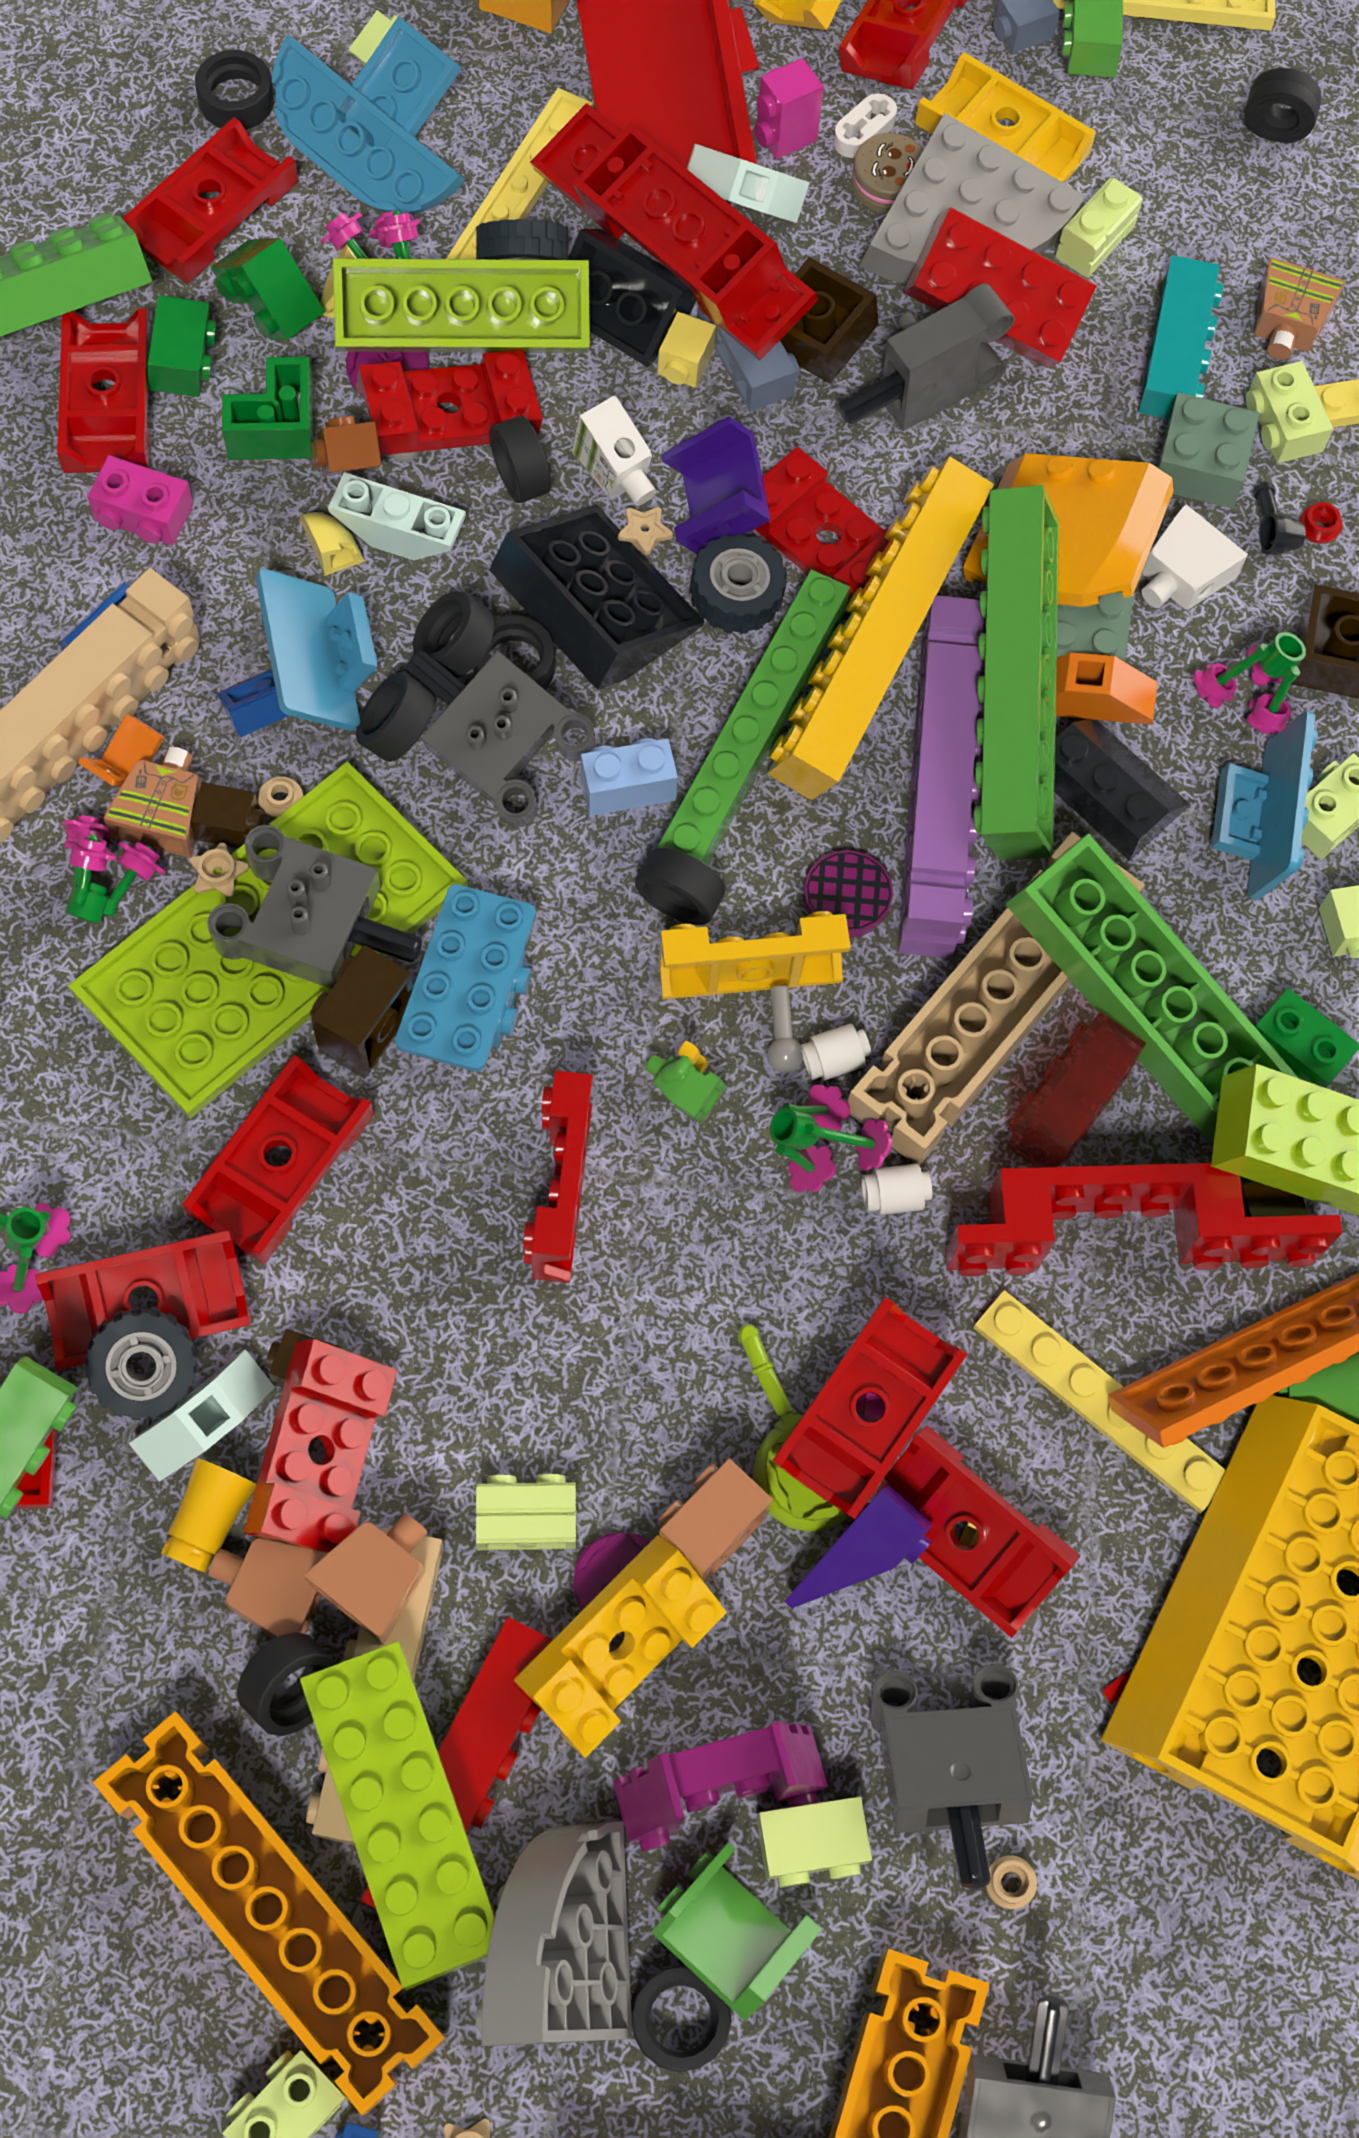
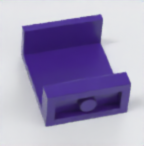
M731 417L713 423L708 429L690 439L681 441L676 447L661 454L663 463L683 475L690 519L674 527L677 543L698 554L701 549L706 548L707 543L711 540H718L720 536L727 534L728 536L746 534L771 520L754 433Z

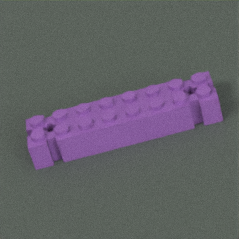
M936 596L929 608L927 622L923 631L898 953L952 959L956 944H964L966 927L971 924L973 899L968 898L969 884H973L976 857L970 856L972 843H975L977 838L973 816L975 803H978L980 790L976 784V764L981 762L983 746H979L977 740L978 719H984V703H980L978 696L979 676H985V660L982 661L980 657L979 636L981 633H986L987 619L982 617L980 600Z

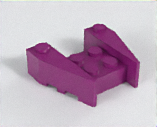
M782 1721L771 1723L769 1727L670 1755L667 1752L659 1754L647 1761L648 1770H644V1766L634 1768L629 1771V1775L613 1780V1789L621 1820L623 1821L628 1846L639 1843L641 1852L671 1844L669 1835L678 1832L685 1817L682 1805H686L687 1812L692 1813L718 1805L717 1801L721 1800L720 1794L736 1790L737 1798L741 1799L763 1793L770 1786L775 1805L787 1801L789 1808L819 1802L817 1793L824 1791L828 1787L811 1725L801 1726L797 1723L788 1725V1722Z

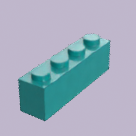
M1175 255L1171 256L1163 281L1138 413L1168 419L1178 392L1203 398L1205 384L1198 383L1200 374L1206 375L1212 350L1205 349L1206 341H1212L1218 317L1212 316L1211 312L1212 308H1218L1224 283L1217 282L1220 265Z

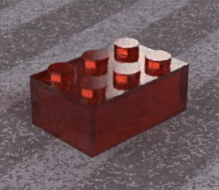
M1101 1012L1098 1013L1090 1025L1084 1021L1079 1024L1069 1038L1068 1046L1061 1057L1056 1056L1041 1076L1042 1081L1034 1092L1030 1090L1015 1111L1016 1116L1007 1128L1013 1133L1007 1148L1036 1168L1063 1166L1128 1078L1146 1046L1145 1042Z

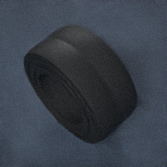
M1275 68L1262 73L1252 84L1246 103L1245 120L1248 127L1261 138L1284 144L1304 139L1311 133L1317 121L1322 102L1320 87L1312 77L1292 68ZM1274 104H1285L1292 108H1281Z

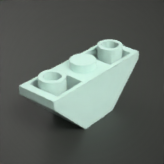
M695 143L687 165V169L721 198L797 223L809 182Z
M345 472L328 506L329 512L369 546L411 560H418L451 551L466 517V511Z
M244 1349L190 1392L184 1400H180L175 1409L164 1413L128 1442V1444L160 1482L205 1452L242 1422L275 1386Z

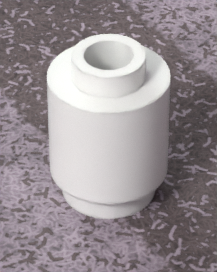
M852 1023L809 1037L810 1042L800 1045L803 1061L811 1080L822 1077L825 1081L866 1067L865 1057L872 1055L865 1031L863 1029L856 1031Z
M919 1164L874 1168L872 1174L862 1175V1196L866 1212L877 1211L878 1215L921 1211L925 1208V1200H932L929 1172H921Z

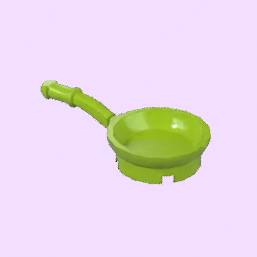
M743 1324L738 1330V1341L742 1343L753 1368L752 1374L757 1375L768 1401L777 1417L780 1418V1421L775 1423V1428L767 1434L756 1452L753 1469L754 1482L773 1499L769 1510L770 1516L787 1527L807 1532L835 1528L849 1517L771 1462L797 1422L802 1418V1415L792 1413L793 1409L773 1369L774 1363L770 1362L759 1337V1330L752 1324Z

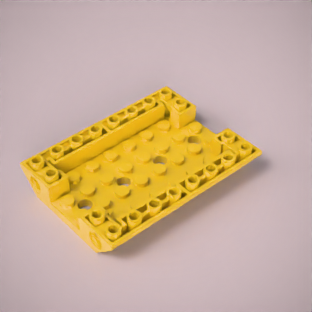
M1270 1395L1264 1402L1255 1404L1225 1469L1222 1480L1203 1516L1100 1741L1190 1790L1201 1786L1286 1832L1283 1838L1286 1842L1359 1880V1593L1357 1596L1346 1595L1338 1588L1336 1582L1337 1574L1342 1569L1354 1572L1359 1578V1425L1319 1404ZM1309 1658L1319 1665L1322 1677L1317 1686H1309L1300 1680L1297 1674V1665L1300 1659ZM1262 1749H1270L1280 1757L1282 1769L1276 1778L1264 1776L1257 1767L1256 1758Z

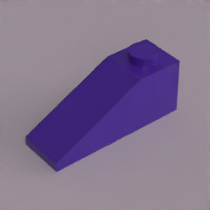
M890 1485L886 1486L876 1495L784 1602L790 1608H795L892 1570L904 1559L913 1564L932 1543L925 1535L933 1527V1524Z

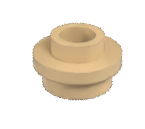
M275 777L266 781L261 786L258 793V802L265 815L276 819L303 797V793L299 784L293 779ZM278 792L288 794L284 800L277 801L273 799L274 794Z
M1010 1855L995 1860L989 1866L991 1880L989 1885L985 1887L990 1899L995 1904L1005 1909H1018L1027 1905L1033 1899L1037 1889V1878L1033 1868L1027 1861ZM1005 1873H1013L1017 1876L1019 1888L1016 1892L1009 1893L1002 1887L1001 1880Z

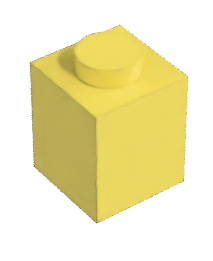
M677 312L659 349L658 374L674 384H687L696 388L715 349L716 325Z

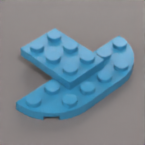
M398 16L353 84L350 85L306 47L287 34L277 54L272 73V84L275 85L277 108H274L278 123L286 137L298 150L353 196L368 206L384 213L398 210L400 213L409 212V214H416L429 210L445 201L465 181V178L415 138L461 71L462 67Z

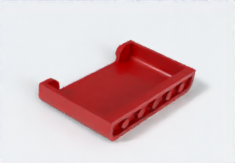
M576 0L594 106L598 113L620 131L631 122L686 169L694 143L757 164L728 0Z

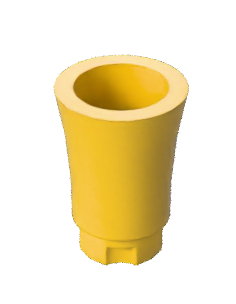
M196 1457L179 1509L167 1532L171 1537L165 1543L161 1554L206 1573L212 1561V1555H216L222 1547L238 1515L255 1492L257 1484Z

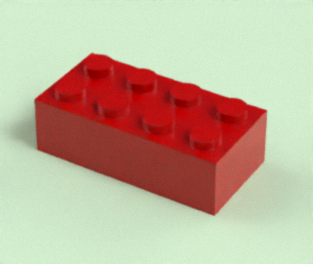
M950 207L938 216L903 293L939 311L965 297L975 287L982 284L991 285L1015 317L1014 324L1010 330L996 340V342L1041 366L1049 368L1061 363L1097 285Z

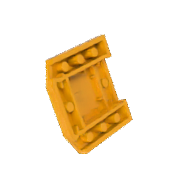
M1025 453L1009 463L997 489L1043 485L1059 519L1058 605L1077 607L1099 604V596L1122 591L1123 598L1133 596L1174 491L1172 477L1151 463ZM983 523L964 563L963 570L965 580L973 583L975 578L987 585L988 576H984L982 572L981 553L982 549H988L989 534L984 533Z

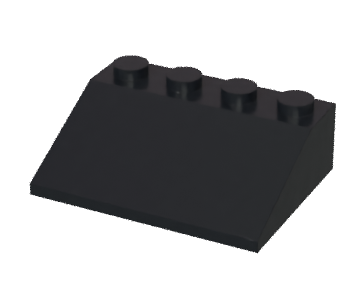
M595 505L507 532L489 571L524 608L530 617L538 621L550 633L557 647L571 660L585 678L599 690L628 679L701 628L705 621L631 542L618 539L620 533L618 527Z

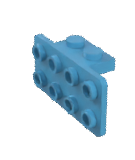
M261 569L255 576L281 711L289 716L354 731L360 724L354 692L378 667L377 655L373 647L370 622L367 617L363 596L348 592L336 605L334 592L326 586L268 569Z
M1309 711L1302 712L1267 743L1264 751L1262 773L1231 763L1221 770L1211 848L1251 860L1247 896L1252 899L1258 900L1270 890L1275 889L1278 884L1296 873L1303 862L1304 849L1301 847L1302 830L1309 816L1308 808L1305 807L1306 795L1313 778V769L1310 768L1311 751L1316 744L1318 736L1317 730L1314 729L1315 714Z
M458 884L449 887L395 1038L398 1050L474 1072H479L485 1068L491 1048H500L504 1034L512 1035L518 1017V1009L513 1008L517 995H525L529 987L532 969L526 966L525 948L536 918V910L533 905Z

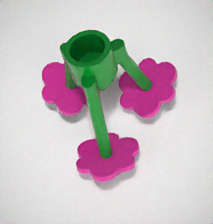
M814 1085L809 1091L808 1098L810 1102L805 1103L804 1106L784 1103L782 1109L775 1113L770 1123V1136L778 1144L776 1153L792 1160L788 1166V1171L792 1174L790 1187L798 1193H802L807 1189L811 1192H818L822 1188L823 1182L831 1179L836 1172V1165L830 1159L832 1155L831 1150L826 1146L819 1148L814 1146L818 1138L855 1145L858 1153H860L858 1160L860 1169L867 1171L872 1167L880 1168L883 1160L888 1156L892 1145L891 1135L887 1133V1122L884 1120H867L863 1126L862 1136L841 1132V1122L848 1119L850 1115L848 1102L841 1099L842 1094L838 1087L830 1086L827 1088L824 1085Z
M39 1203L34 1209L21 1207L12 1211L9 1216L0 1214V1231L2 1232L3 1242L7 1248L18 1253V1263L10 1265L7 1272L0 1271V1306L8 1305L13 1312L23 1314L31 1309L33 1303L43 1301L35 1280V1274L40 1272L35 1269H28L29 1260L34 1249L39 1256L49 1258L56 1254L59 1245L62 1246L69 1243L71 1235L66 1228L71 1220L69 1213L65 1209L55 1208L51 1210L48 1204Z

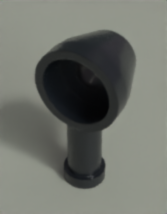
M1264 482L1258 484L1254 488L1253 494L1255 499L1258 500L1263 518L1259 530L1262 553L1265 555H1281L1301 548L1306 535L1304 523L1279 512L1274 496L1275 488L1272 483ZM1272 539L1275 540L1273 546L1270 543Z

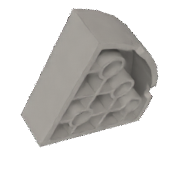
M944 113L871 241L859 266L887 280L907 284L938 216L950 207L1042 255L1056 242L1063 228L1070 222L1086 196Z
M623 1821L550 1827L536 1836L519 1856L506 1884L498 1892V1909L494 1919L487 1954L483 1999L479 2001L476 2009V2023L482 2034V2046L632 2039Z

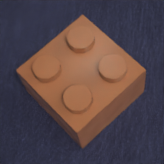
M730 1458L720 1468L714 1463L706 1468L693 1484L696 1488L691 1494L692 1497L685 1504L680 1499H677L659 1519L661 1523L657 1529L659 1536L680 1550L704 1583L714 1575L767 1519L773 1499Z

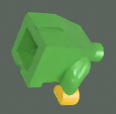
M684 1041L678 1051L679 1059L670 1056L666 1062L654 1054L647 1062L645 1070L656 1077L654 1084L679 1111L702 1125L727 1086L720 1077L710 1071L707 1075L702 1074L709 1065L708 1061L700 1054L699 1049L689 1041Z

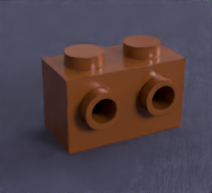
M354 416L328 419L329 422H325L326 428H322L316 433L317 439H314V442H310L314 468H321L323 477L342 475L344 472L349 474L372 471L382 466L375 421L355 424Z

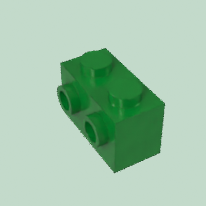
M158 295L148 360V390L193 397L200 396L202 380L210 381L212 356L205 355L206 346L214 347L217 321L209 320V302Z
M1289 988L1255 1025V1028L1299 1079L1324 1088L1331 1084L1359 1050V1043Z

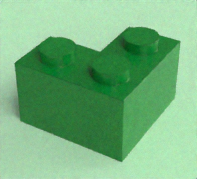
M281 238L247 240L210 267L217 277L215 285L221 295L234 304H249L255 313L253 320L257 328L264 336L270 337L272 340H288L325 313V310Z
M266 357V394H223L222 433L228 460L312 459L310 442H314V385L309 357Z

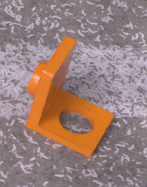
M126 714L102 759L80 757L78 764L110 785L121 787L136 762L140 760L152 762L164 740V736L133 715Z

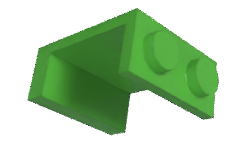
M728 1842L716 1857L707 1850L687 1875L694 1882L686 1892L677 1885L660 1904L657 1910L664 1917L651 1933L746 2022L765 2002L821 1932L822 1928L808 1915L792 1931L722 1867L736 1850Z

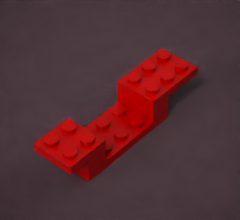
M586 103L530 161L534 171L612 237L618 240L626 233L689 286L702 313L759 361L818 301L816 292L785 267L777 243L631 122L620 131Z
M1211 1163L1002 1168L987 1196L989 1224L957 1225L945 1251L946 1270H959V1275L965 1277L984 1275L988 1272L987 1269H1006V1273L1009 1275L1033 1273L1035 1268H1040L1055 1242L1053 1220L1070 1219L1075 1217L1076 1213L1094 1212L1097 1218L1109 1219L1123 1215V1211H1141V1215L1144 1217H1161L1169 1214L1170 1210H1173L1179 1264L1193 1263L1194 1268L1197 1270L1216 1269L1222 1266V1262H1240V1266L1246 1269L1265 1267L1269 1265V1261H1287V1266L1289 1267L1310 1266L1316 1263V1260L1328 1250L1343 1232L1340 1214L1245 1217L1240 1176L1211 1167Z

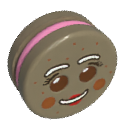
M883 133L867 139L858 148L854 159L851 182L856 197L870 209L888 213L923 152V148L913 139L897 133Z

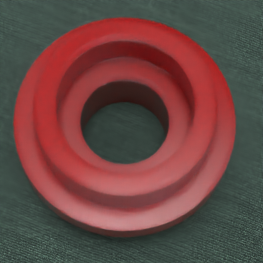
M1319 502L1304 510L1299 520L1305 525V538L1317 544H1327L1334 541L1339 536L1343 525L1339 510L1334 505L1326 502ZM1315 522L1324 524L1326 528L1318 526Z

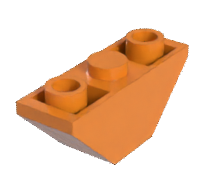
M1070 652L1057 658L1056 716L1153 725L1158 682L1116 656Z

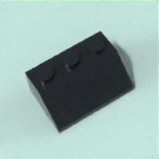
M603 229L580 230L568 260H589L590 332L644 366L649 367L659 356V349L677 312L690 316L696 303V298L691 288L670 270L621 240H616Z
M1086 719L1074 722L1055 738L1054 793L1129 861L1189 807L1190 803L1098 720Z

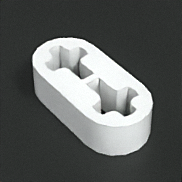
M877 93L869 95L854 107L836 125L833 144L837 152L845 157L854 158L858 148L867 139L891 131L894 127L897 111L895 101L885 94ZM872 112L876 114V116L873 119H871ZM860 131L859 139L853 137Z

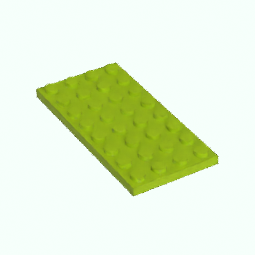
M348 761L268 824L280 829L287 838L378 869L381 888L367 919L409 934L415 933L441 911L450 886L458 884L468 887L467 880ZM242 845L231 854L234 860L248 864V871L234 880V895L228 898L215 889L198 894L194 891L195 884L192 885L68 985L73 996L189 1119L194 1117L308 1022L312 1017L310 1012L316 999L323 992L329 994L331 991L330 988L245 958L226 959L215 950L207 924L213 909L222 904H237L244 908L250 922L253 923L272 881H263L253 874L245 845ZM266 849L260 852L258 856L263 858L271 857L276 854L277 850ZM217 868L213 873L219 875L222 870ZM235 926L228 927L221 935L225 937L235 936L241 931V928ZM356 944L351 955L355 957L362 946ZM377 952V953L381 954V955L384 956V957L387 956L386 954Z

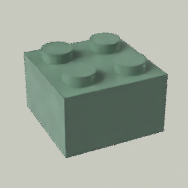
M1178 392L1167 420L1156 466L1172 477L1173 494L1233 509L1245 481L1260 412Z
M1122 591L1099 596V604L1087 607L1058 605L1057 658L1072 652L1116 656L1125 662L1134 594L1133 596L1123 598Z

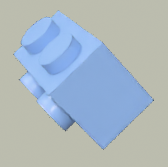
M644 738L628 746L616 748L599 746L593 748L588 753H582L581 782L589 816L676 801L678 776L669 738L662 740Z

